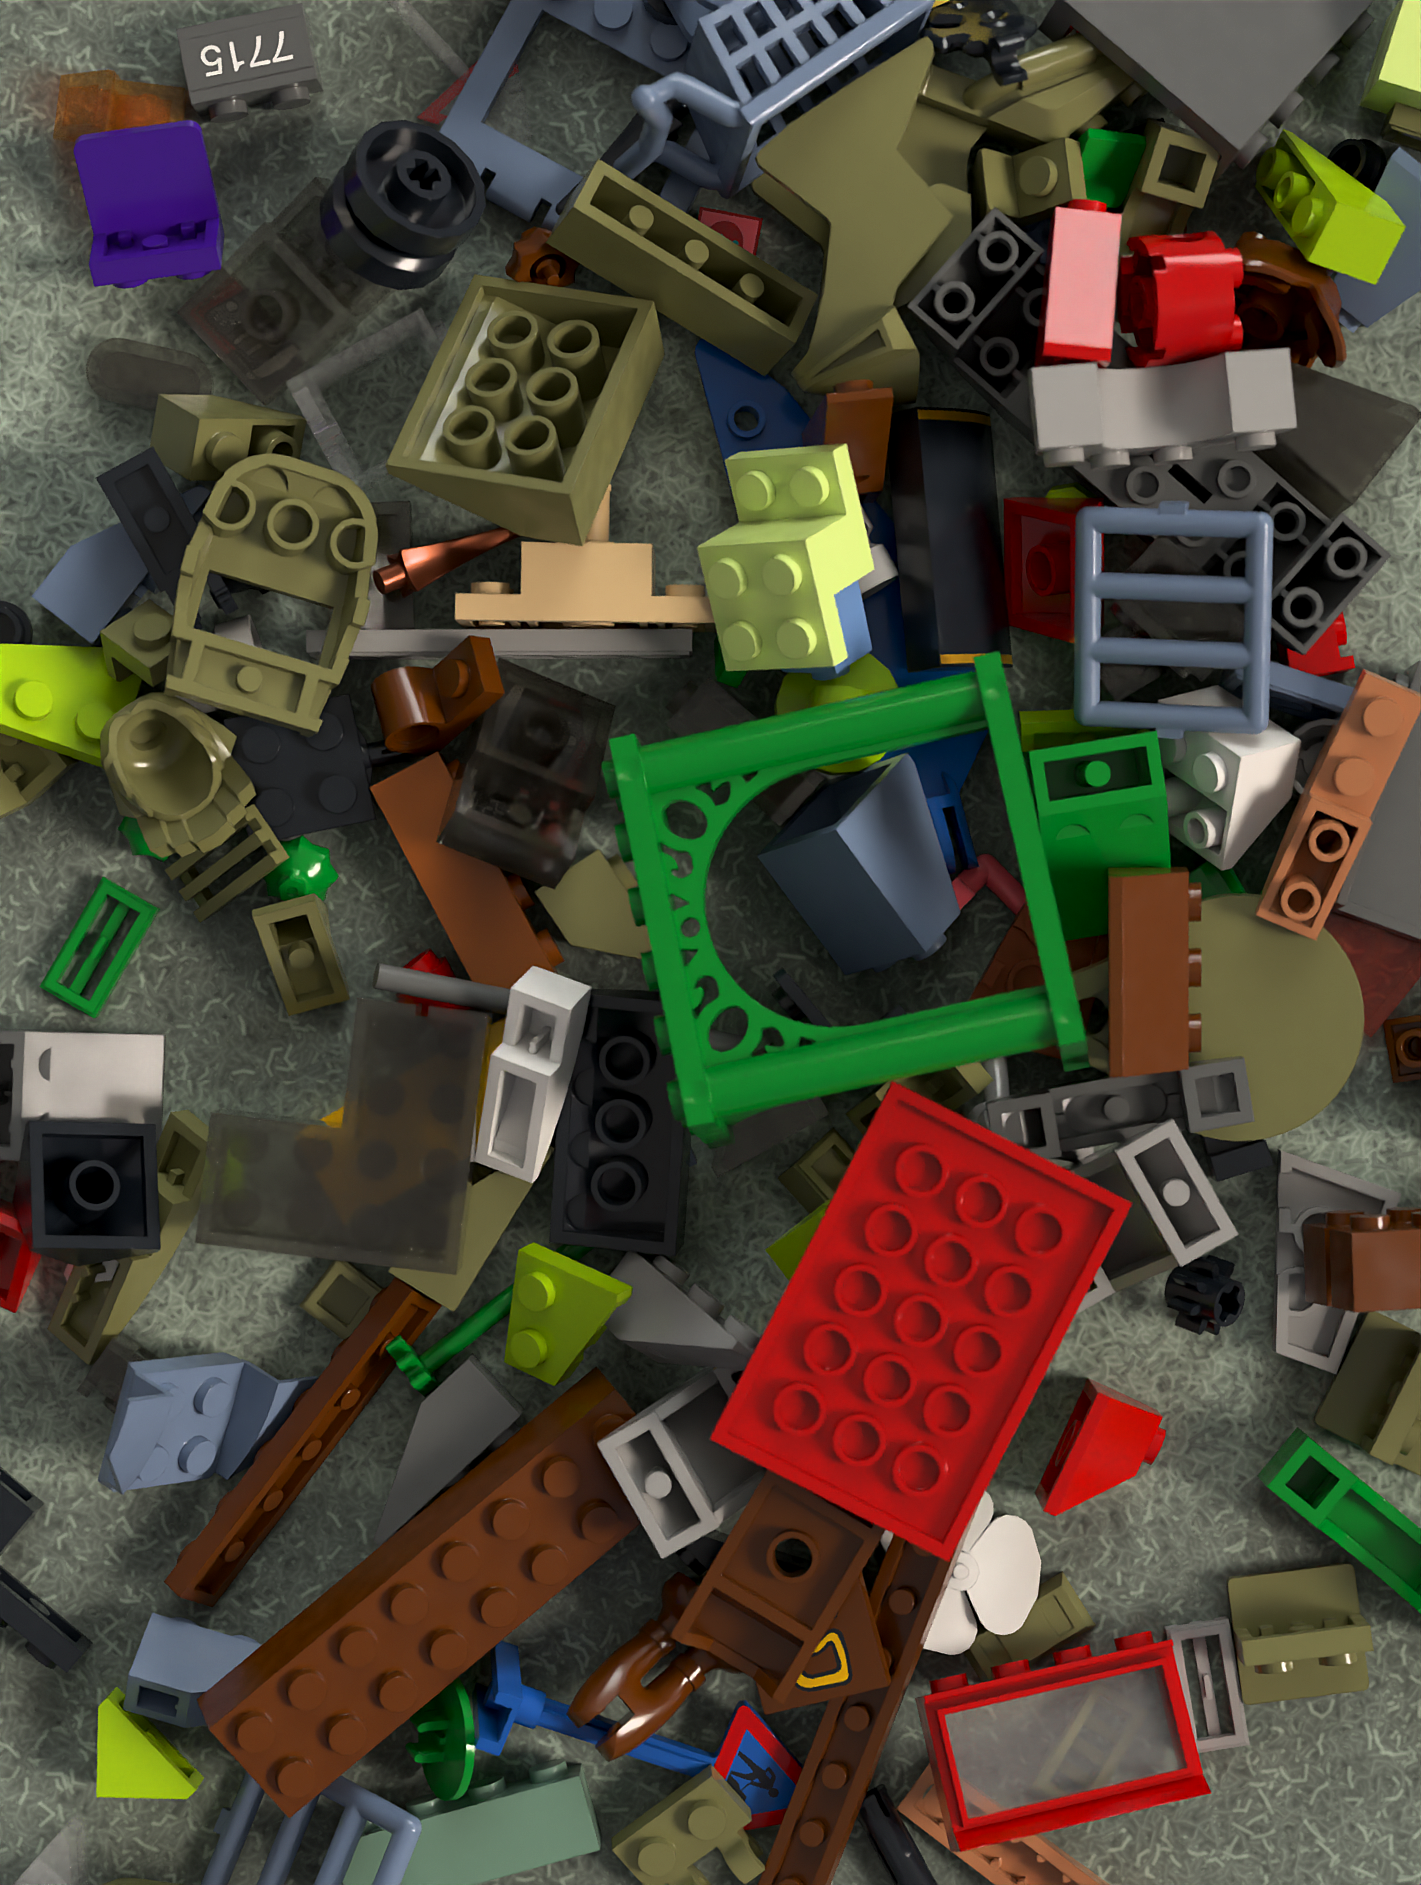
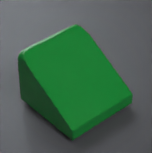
M1088 128L1077 140L1080 142L1087 199L1107 204V208H1118L1126 198L1145 150L1146 138L1140 134Z

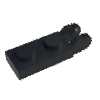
M151 447L101 474L96 479L159 591L165 590L174 606L186 547L190 545L198 525L154 447ZM209 572L206 581L210 587L209 593L218 609L223 610L225 615L239 609L222 577ZM197 612L193 628L201 630L203 629L201 616Z

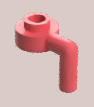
M990 854L979 855L977 857L979 867L969 870L964 869L951 882L960 910L984 885L1015 915L1018 914L1026 900L1024 887Z

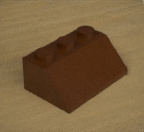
M1187 867L1108 868L1110 1077H1130L1189 1069V1052H1201V1013H1189V987H1201V948H1189V922H1201V883H1188Z

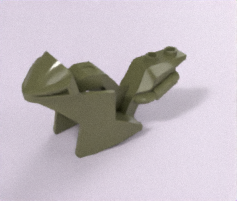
M1079 32L1017 56L1021 67L1028 72V80L1003 87L997 84L992 73L976 81L931 64L935 53L933 42L927 36L857 78L791 122L758 152L755 161L758 168L765 173L752 182L751 189L754 195L818 245L823 252L818 311L807 354L790 373L797 381L800 389L804 393L825 396L826 394L834 393L833 386L852 380L873 381L874 389L892 387V405L916 403L920 354L900 316L910 312L907 306L971 234V194L967 193V163L971 148L981 136L1022 151L1036 148L1063 137L1077 141L1088 128L1103 130L1108 125L1103 115L1118 102L1122 101L1129 108L1145 96L1148 91Z

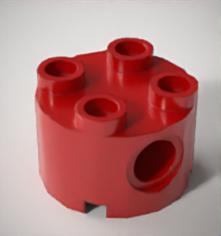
M1214 231L1130 237L1125 245L1130 248V251H1134V255L1121 256L1117 279V306L1121 334L1134 333L1137 347L1125 348L1132 363L1137 368L1169 366L1212 358L1223 353L1239 352L1243 342V330L1239 316L1234 314V288H1239L1243 279V262L1240 251L1237 248H1225L1222 239Z

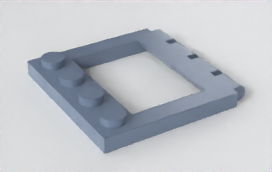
M642 0L510 1L439 131L453 140L473 161L482 180L486 173L494 176L486 192L485 199L529 223L534 219L541 204L544 203L550 209L541 228L552 231L559 218L555 211L557 203L583 178L577 173L484 124L544 12L665 77L675 72L683 73L692 43L685 38L678 25H666L655 20L646 11ZM737 70L749 94H751L752 92L744 79L742 70ZM696 127L685 148L710 161ZM672 171L659 196L688 214L702 187Z

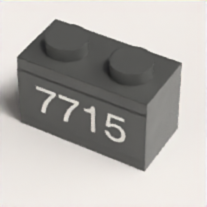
M302 3L176 29L191 105L199 117L210 115L211 122H231L248 116L247 107L272 102L273 108L276 110L294 109L309 104L311 102L310 94L324 91L309 17Z

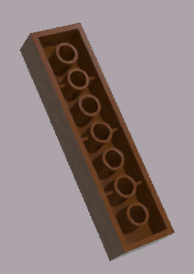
M597 1366L197 1699L208 1729L289 1819L641 1524L640 1519L597 1445L599 1440L636 1416V1413Z

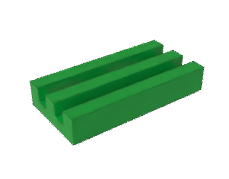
M102 877L39 987L94 1019L98 1018L160 908L145 901L128 889L121 887L109 878ZM110 895L117 899L119 903L72 985L68 988L59 982ZM132 908L140 914L89 1000L82 996V993Z

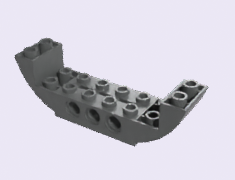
M994 207L911 301L907 308L929 340L957 372L997 411L998 415L1034 445L1027 372L1034 367L1045 271L1038 263L1044 250ZM1114 329L1111 358L1106 369H1139L1129 359L1125 349L1126 347L1133 346ZM1235 443L1192 449L1193 460L1178 464L1154 465L1153 454L1129 456L1130 466L1117 469L1091 470L1090 459H1084L1085 462L1059 467L1072 480L1096 495L1097 498H1104V507L1159 509V503L1162 501H1189V510L1250 511L1268 514L1273 521L1271 639L1301 655H1305L1392 556L1343 512L1331 520L1327 518L1252 451H1236ZM1135 534L1181 575L1245 577L1246 538ZM1219 603L1244 621L1245 604Z

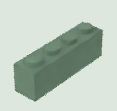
M554 1759L531 1767L528 1770L530 1778L506 1784L503 1776H493L476 1781L468 1786L467 1791L469 1795L462 1796L457 1800L443 1801L432 1793L407 1802L405 1804L407 1812L420 1820L422 1831L400 1885H476L599 1851L602 1833L582 1763L567 1767L565 1759ZM367 1820L342 1882L343 1885H372L392 1834Z

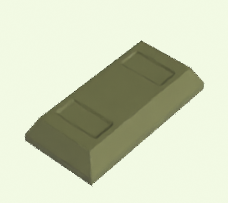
M1062 1571L1039 1585L1038 1597L1021 1628L1008 1635H999L987 1630L981 1622H978L976 1624L977 1634L975 1641L963 1653L981 1682L993 1680L991 1667L1028 1659L1031 1666L1092 1629L1096 1624Z

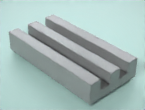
M1224 1616L1214 1618V1620H1200L1184 1625L1164 1626L1166 1640H1173L1174 1645L1172 1648L1198 1753L1250 1745L1229 1618ZM1217 1635L1233 1733L1221 1734L1205 1636ZM1192 1639L1208 1737L1197 1738L1181 1640Z

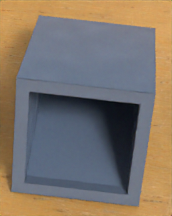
M908 753L870 765L855 774L842 775L827 781L757 855L845 975L870 968L874 972H881L895 964L898 960L913 957L915 961H920L929 957L945 943L946 936L943 933L961 913L914 761Z

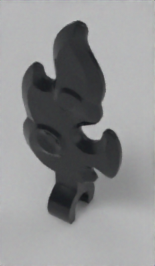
M949 0L931 9L926 21L930 27H926L920 32V39L928 36L933 42L935 52L947 55L954 51H963L964 54L973 58L983 57L989 62L993 77L1001 87L1028 80V72L1021 67L1016 50L1025 48V42L1038 30L1037 22L1030 16L1021 14L1016 4L1012 1Z

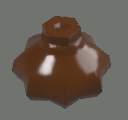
M533 227L522 232L520 240L514 242L512 257L505 266L506 275L516 282L524 281L564 287L575 283V272L580 263L546 243L552 232L551 230Z

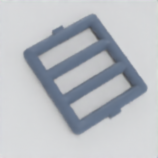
M1162 501L1159 503V509L1087 506L1078 511L1075 526L1074 718L1078 724L1091 727L1153 729L1157 731L1158 738L1182 739L1185 731L1260 734L1266 730L1269 722L1273 521L1268 514L1250 511L1189 510V501ZM1102 533L1246 538L1245 577L1101 572ZM1101 598L1245 604L1244 643L1101 637ZM1100 663L1243 669L1242 707L1100 701Z
M247 1771L232 1807H222L213 1830L220 1837L200 1885H228L265 1793ZM341 1775L290 1819L286 1814L284 1815L257 1882V1885L285 1884L320 1794L345 1808L314 1885H342L367 1820L392 1834L372 1885H400L421 1834L422 1824L416 1816Z

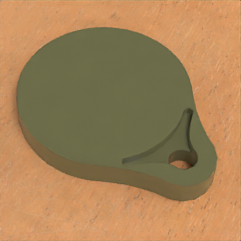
M1227 893L1202 898L1201 922H1189V948H1201V987H1189V1013H1201L1202 1028L1201 1052H1189V1062L1243 1056L1255 1122L1194 1132L1219 1140L1255 1141L1271 1138L1291 1131L1314 1118L1330 1104L1347 1082L1355 1067L1363 1040L1364 1003L1361 988L1353 966L1339 943L1324 926L1315 941L1257 916L1255 911L1261 897L1258 894ZM1108 957L1093 965L1071 972L1077 1001L1095 997L1101 1000L1108 1009ZM1108 1010V1019L1102 1028L1092 1032L1084 1031L1089 1064L1109 1075Z

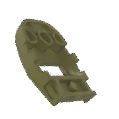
M260 454L245 458L231 466L224 473L212 490L190 545L186 547L174 600L164 695L171 697L176 695L300 732V735L306 737L318 733L323 720L319 719L331 690L338 686L359 631L365 626L371 601L367 600L371 567L375 565L378 528L376 526L374 509L358 485L334 470L280 454ZM210 572L332 609L318 665L193 628L208 573Z

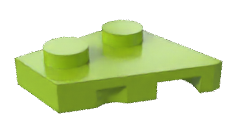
M535 1242L519 1249L504 1363L553 1386L570 1378L584 1359L585 1349L595 1344L607 1329L605 1323L615 1309L625 1304L632 1296L633 1287Z

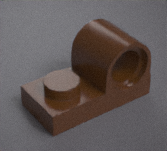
M472 635L466 637L433 668L418 666L395 668L381 674L371 684V693L385 746L391 751L427 757L437 751L440 752L505 694L490 638Z

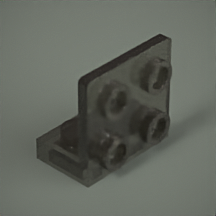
M1159 535L1137 560L1123 571V573L1208 576L1164 535ZM1112 599L1114 603L1110 606L1112 613L1128 629L1137 634L1144 629L1154 639L1240 642L1244 638V608L1240 604ZM1169 666L1182 677L1186 678L1192 673L1201 682L1215 669Z

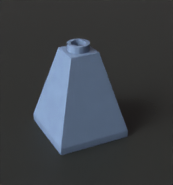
M1398 147L1389 158L1374 193L1384 199L1406 226L1376 285L1337 272L1334 278V283L1337 286L1342 302L1339 322L1352 333L1361 324L1366 328L1421 290V164L1401 147Z

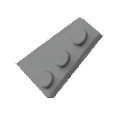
M1277 1149L1273 1310L1274 1352L1337 1374L1358 1313L1305 1301L1303 1224L1325 1223V1212L1362 1210L1365 1211V1214H1386V1208L1397 1207L1401 1193Z

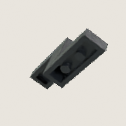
M0 1467V1556L44 1505V1502L2 1467ZM0 1565V1627L6 1628L9 1624L28 1640L25 1648L38 1662L50 1669H55L58 1665L67 1673L93 1642Z

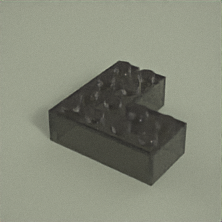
M370 996L358 997L342 1123L223 1108L211 1112L195 1243L457 1275L462 1268L493 1012L432 1005L429 1006L427 1017L421 1016L422 1003Z

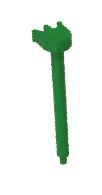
M562 1244L555 1252L578 1261L595 1247ZM514 1282L419 1355L400 1334L385 1347L396 1360L397 1366L409 1378V1382L414 1389L424 1397L429 1395L440 1385L433 1373L510 1314Z

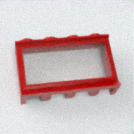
M1146 1631L1114 1639L1117 1652L1093 1657L1089 1644L1052 1653L1055 1666L1031 1671L1028 1659L991 1667L993 1676L991 1681L969 1685L966 1673L928 1681L931 1694L917 1697L915 1700L950 1851L964 1852L1211 1794L1203 1775L1172 1648L1174 1645L1173 1640L1154 1643L1152 1632Z

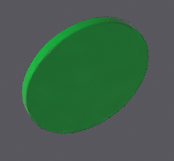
M457 1677L409 1718L418 1730V1743L409 1742L405 1746L406 1751L414 1761L422 1764L424 1775L432 1792L443 1801L457 1800L465 1794L474 1767L475 1730L473 1715L465 1687L460 1678Z

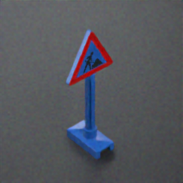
M500 1641L490 1650L492 1681L489 1686L486 1687L476 1683L472 1692L475 1749L497 1756L501 1754L513 1723L531 1729L538 1725L596 1745L608 1732L609 1728L618 1722L596 1715L584 1726L577 1728L566 1715L570 1705L546 1698V1692L521 1683L518 1646L504 1641ZM740 1700L737 1703L721 1743L715 1752H708L653 1734L643 1744L625 1754L691 1777L699 1774L703 1769L712 1764L751 1808L752 1821L743 1827L745 1830L780 1825L782 1823L803 1769L800 1761L746 1700Z

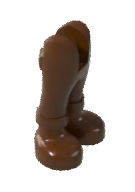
M675 1573L664 1583L661 1593L662 1609L657 1620L650 1618L638 1630L639 1633L615 1650L590 1675L577 1692L566 1713L575 1726L580 1728L596 1715L602 1713L616 1696L630 1709L624 1717L609 1728L608 1732L595 1745L596 1750L607 1762L631 1752L658 1731L675 1714L692 1691L695 1692L706 1682L705 1674L716 1670H722L731 1674L743 1673L709 1651L690 1646L684 1653H679L669 1663L668 1667L648 1685L642 1686L641 1680L662 1657L665 1658L676 1647L677 1640L670 1637L699 1587L683 1573Z

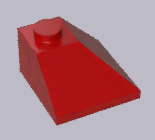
M1088 1378L1035 1490V1495L1043 1511L1057 1516L1136 1476L1142 1462L1151 1465L1156 1459L1166 1436V1430L1159 1427L1163 1416L1158 1410Z

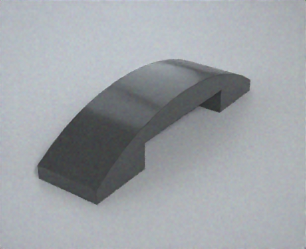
M1243 1056L1189 1062V1069L1130 1077H1110V1075H1104L1035 1089L985 1102L989 1129L1045 1159L1061 1157V1152L1121 1142L1171 1118L1180 1131L1187 1130L1190 1133L1255 1122Z

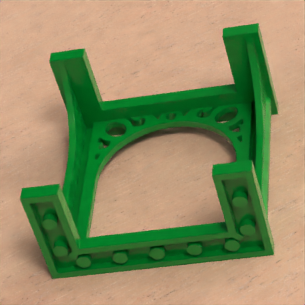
M999 651L973 657L975 671L643 746L635 734L609 739L612 759L602 761L604 780L610 800L615 799L619 812L624 813L625 823L615 825L617 844L623 863L634 862L638 886L628 888L630 908L636 927L647 926L651 946L650 951L641 952L643 972L649 991L660 990L665 1014L654 1017L656 1036L662 1056L673 1054L678 1078L677 1080L667 1082L669 1100L675 1121L681 1120L683 1128H689L691 1136L696 1135L710 1149L736 1144L732 1128L738 1122L776 1106L1059 1045L1064 1072L1090 1067L1086 1037ZM989 730L1045 985L849 1027L813 1026L790 1020L763 1007L743 991L726 971L718 957L708 929L705 909V890L710 863L720 838L736 814L764 789L800 772ZM757 774L747 783L743 779L744 776ZM711 784V790L714 793L718 788L730 784L731 793L726 803L715 806L712 799L706 793L697 789V787ZM677 802L696 806L706 816L708 825L706 832L696 839H683L674 835L671 832L667 807ZM663 844L672 851L691 855L693 869L688 876L678 878L672 874L673 871H679V867L673 857L664 852ZM674 896L688 903V905L676 910ZM688 920H696L700 924L698 934L693 937H686L682 933V926ZM685 951H698L689 964H687ZM705 977L713 978L717 982L719 996L707 1004L698 1016L697 1009L703 1003L704 989L702 987L696 989L697 983ZM731 1008L744 1010L749 1022L748 1030L743 1040L730 1051L719 1052L712 1049L709 1042V1032L715 1019L721 1013ZM772 1028L781 1033L784 1040L783 1046L772 1047L765 1044L767 1054L752 1057L761 1043L763 1030ZM801 1038L815 1041L813 1044L799 1046Z

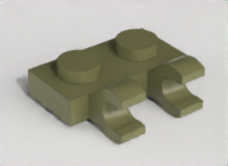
M712 1764L611 1837L612 1851L643 1885H711L704 1874L693 1864L716 1847L722 1853L735 1876L744 1884H747L765 1871V1866L758 1859L763 1854V1849L753 1836L743 1828L752 1821L751 1808Z

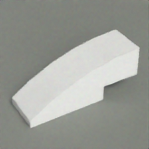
M533 965L511 987L503 1041L490 1057L475 1162L533 1183L538 1178L564 1104L586 1020L591 986Z

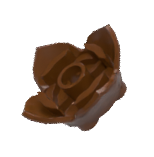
M1253 231L1244 232L1233 247L1240 251L1243 262L1242 283L1239 288H1234V314L1239 316L1243 330V342L1239 352L1289 348L1293 388L1307 376L1317 357L1320 358L1326 367L1337 368L1343 365L1347 359L1345 341L1339 327L1342 302L1337 286L1331 279L1334 270L1307 261L1299 249L1281 241L1270 240L1264 235Z

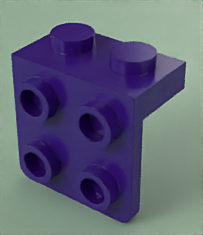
M192 120L84 134L76 139L74 156L93 231L89 268L94 287L113 285L117 288L126 289L140 286L149 279L176 276L182 280H193L204 277L211 271L221 270L225 234L204 137L198 123Z

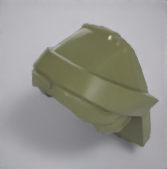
M151 692L126 705L105 723L100 738L102 767L106 772L120 815L137 819L144 840L151 852L161 858L174 853L184 857L197 850L205 853L222 845L236 831L234 825L248 813L245 806L256 795L252 781L231 756L237 736L191 704L175 696L164 695L165 692Z

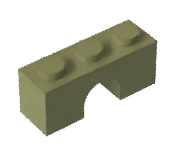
M1147 118L1142 134L1146 138V147L1126 198L1118 210V214H1122L1118 267L1121 256L1134 255V251H1130V248L1125 245L1130 237L1183 234L1186 223L1194 208L1203 209L1220 153L1193 130ZM1117 283L1114 309L1115 322H1119L1117 306Z

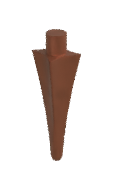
M498 527L474 535L399 549V553L386 556L390 565L373 571V580L377 590L382 595L400 589L402 597L405 598L475 557L516 539L520 535L503 527Z

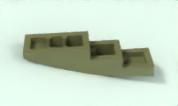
M188 1109L170 1112L156 1145L161 1250L157 1253L117 1259L116 1261L119 1265L112 1280L94 1282L97 1274L106 1272L105 1266L102 1264L103 1262L83 1266L74 1265L47 1328L88 1365L97 1364L136 1313L163 1272L201 1207L230 1147V1144Z

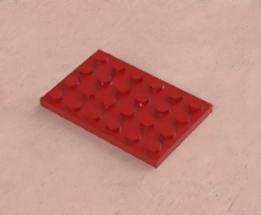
M891 1081L713 1429L710 1440L949 1562L1132 1203L907 1087Z

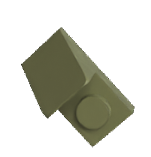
M1066 137L1014 156L983 148L978 150L969 175L975 229L994 207L1018 228H1022L1050 218L1056 207L1067 208L1068 202L1072 199H1087L1080 142Z
M313 893L252 910V918L288 1016L350 1000L348 983L331 937L328 909L326 904L316 894Z

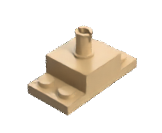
M611 484L607 488L583 546L559 542H521V594H514V589H510V584L503 582L471 583V594L455 593V620L464 629H692L693 632H717L709 597H705V586L689 584L666 585V595L655 596L656 555L653 544L615 543L609 541Z

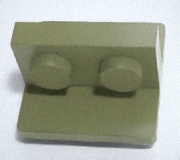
M1377 1311L1366 1312L1338 1368L1337 1374H1335L1314 1416V1421L1320 1427L1359 1445L1368 1454L1392 1466L1395 1463L1421 1476V1333Z
M1341 1562L1238 1575L1227 1579L1226 1585L1242 1701L1246 1705L1357 1692L1369 1688L1365 1652L1374 1651L1371 1626L1360 1614L1355 1568L1351 1563Z

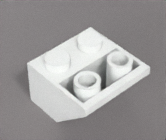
M1219 685L1158 700V704L1242 707L1240 699ZM1270 719L1266 730L1260 734L1185 731L1182 739L1158 738L1167 793L1169 833L1221 871L1230 869L1236 864L1292 795L1301 740Z

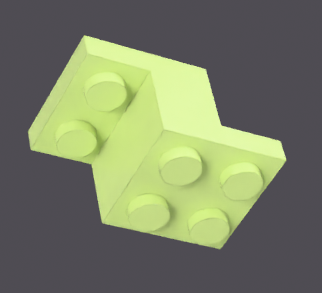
M847 443L738 452L725 459V464L739 523L697 547L726 671L835 667L847 659L848 655L834 594L875 569Z

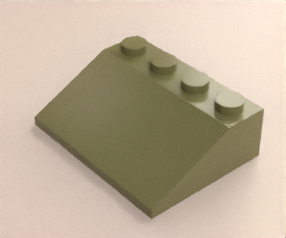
M474 274L385 464L387 472L520 536L583 546L665 355L654 301L524 281L516 282L510 279Z

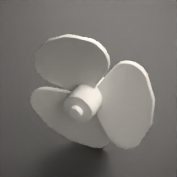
M986 1491L975 1513L927 1636L924 1649L955 1655L969 1649L975 1641L977 1634L976 1619L965 1590L979 1621L987 1630L999 1635H1008L1021 1628L1038 1597L1041 1559L1032 1529L1026 1521L1014 1515L999 1516L991 1521L993 1502ZM887 1530L880 1539L881 1545L886 1552L893 1533Z

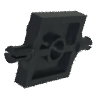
M350 694L327 699L319 717L320 720H323L318 733L310 737L300 735L298 731L247 716L223 720L224 726L237 736L231 756L250 778L256 793L245 808L255 804L278 840L377 820L369 788L371 787L373 775L372 768L410 761L408 753L392 752L382 754L383 751L389 750L385 746L384 740L367 743L357 727ZM249 825L246 826L247 834L249 837L254 832L252 831Z

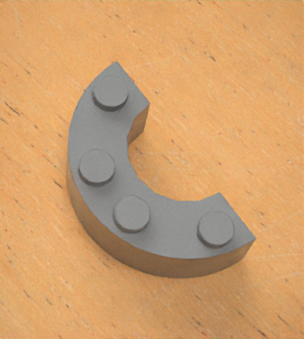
M1289 348L1223 353L1212 358L1194 362L1150 368L1101 369L1097 368L1096 363L1031 368L1027 372L1035 454L1044 457L1045 467L1075 465L1085 462L1084 459H1090L1091 470H1109L1130 466L1129 456L1153 454L1154 465L1178 464L1193 460L1192 449L1235 443L1236 451L1272 448L1276 446L1275 434L1297 428Z

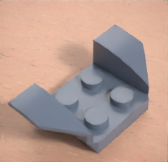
M224 1352L129 1362L97 1481L111 1491L119 1492L123 1495L127 1490L209 1479L214 1472L228 1480L253 1465L257 1451L264 1443L275 1436L291 1415L294 1403L304 1391L311 1388L318 1377L311 1376L278 1380L251 1362L243 1359L240 1360Z

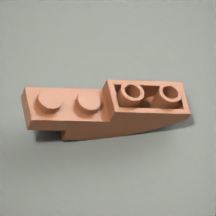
M1363 669L1337 725H1332L1304 786L1255 911L1257 916L1310 939L1317 940L1372 825L1370 816L1421 712V693Z

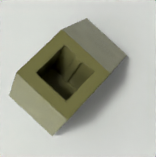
M158 394L150 448L154 447L164 466L189 481H218L231 466L251 456L280 454L300 460L307 419L300 415L215 395Z
M597 849L535 891L571 946L641 959V952L651 950L647 926L636 927L629 903L628 888L638 886V882L626 864L623 863L618 853L607 860L603 852Z

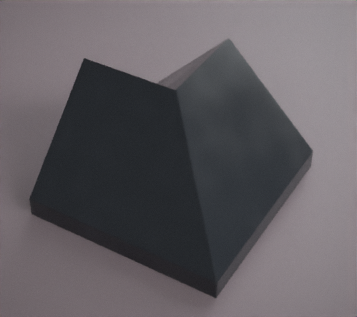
M28 1121L25 1125L12 1204L29 1250L75 1266L160 1251L156 1124Z

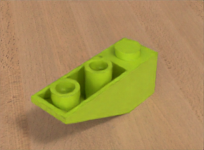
M1283 129L1275 146L1268 148L1260 159L1256 172L1257 182L1255 188L1307 261L1376 285L1406 226L1384 199L1295 134Z

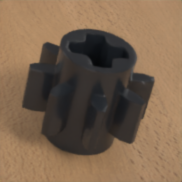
M1208 1255L1207 1258L1199 1256L1184 1266H1177L1172 1270L1165 1285L1164 1295L1167 1307L1180 1311L1177 1315L1175 1326L1201 1335L1203 1331L1218 1335L1221 1326H1230L1238 1319L1245 1302V1290L1242 1282L1230 1278L1234 1270V1263L1212 1255Z

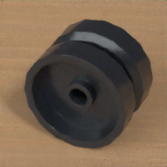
M408 120L384 121L363 134L351 152L346 164L340 168L328 186L320 202L321 228L336 255L350 270L370 282L396 290L423 288L441 275L453 259L457 248L466 241L477 226L486 207L484 183L473 161L453 140L432 127Z

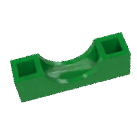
M1297 1427L1257 1477L1283 1501L1348 1551L1421 1613V1528Z

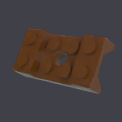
M767 1469L670 1637L682 1644L709 1651L753 1678L773 1700L783 1705L886 1530ZM788 1538H796L805 1542L812 1553L810 1568L799 1574L784 1571L777 1563L775 1556L776 1547L781 1541Z

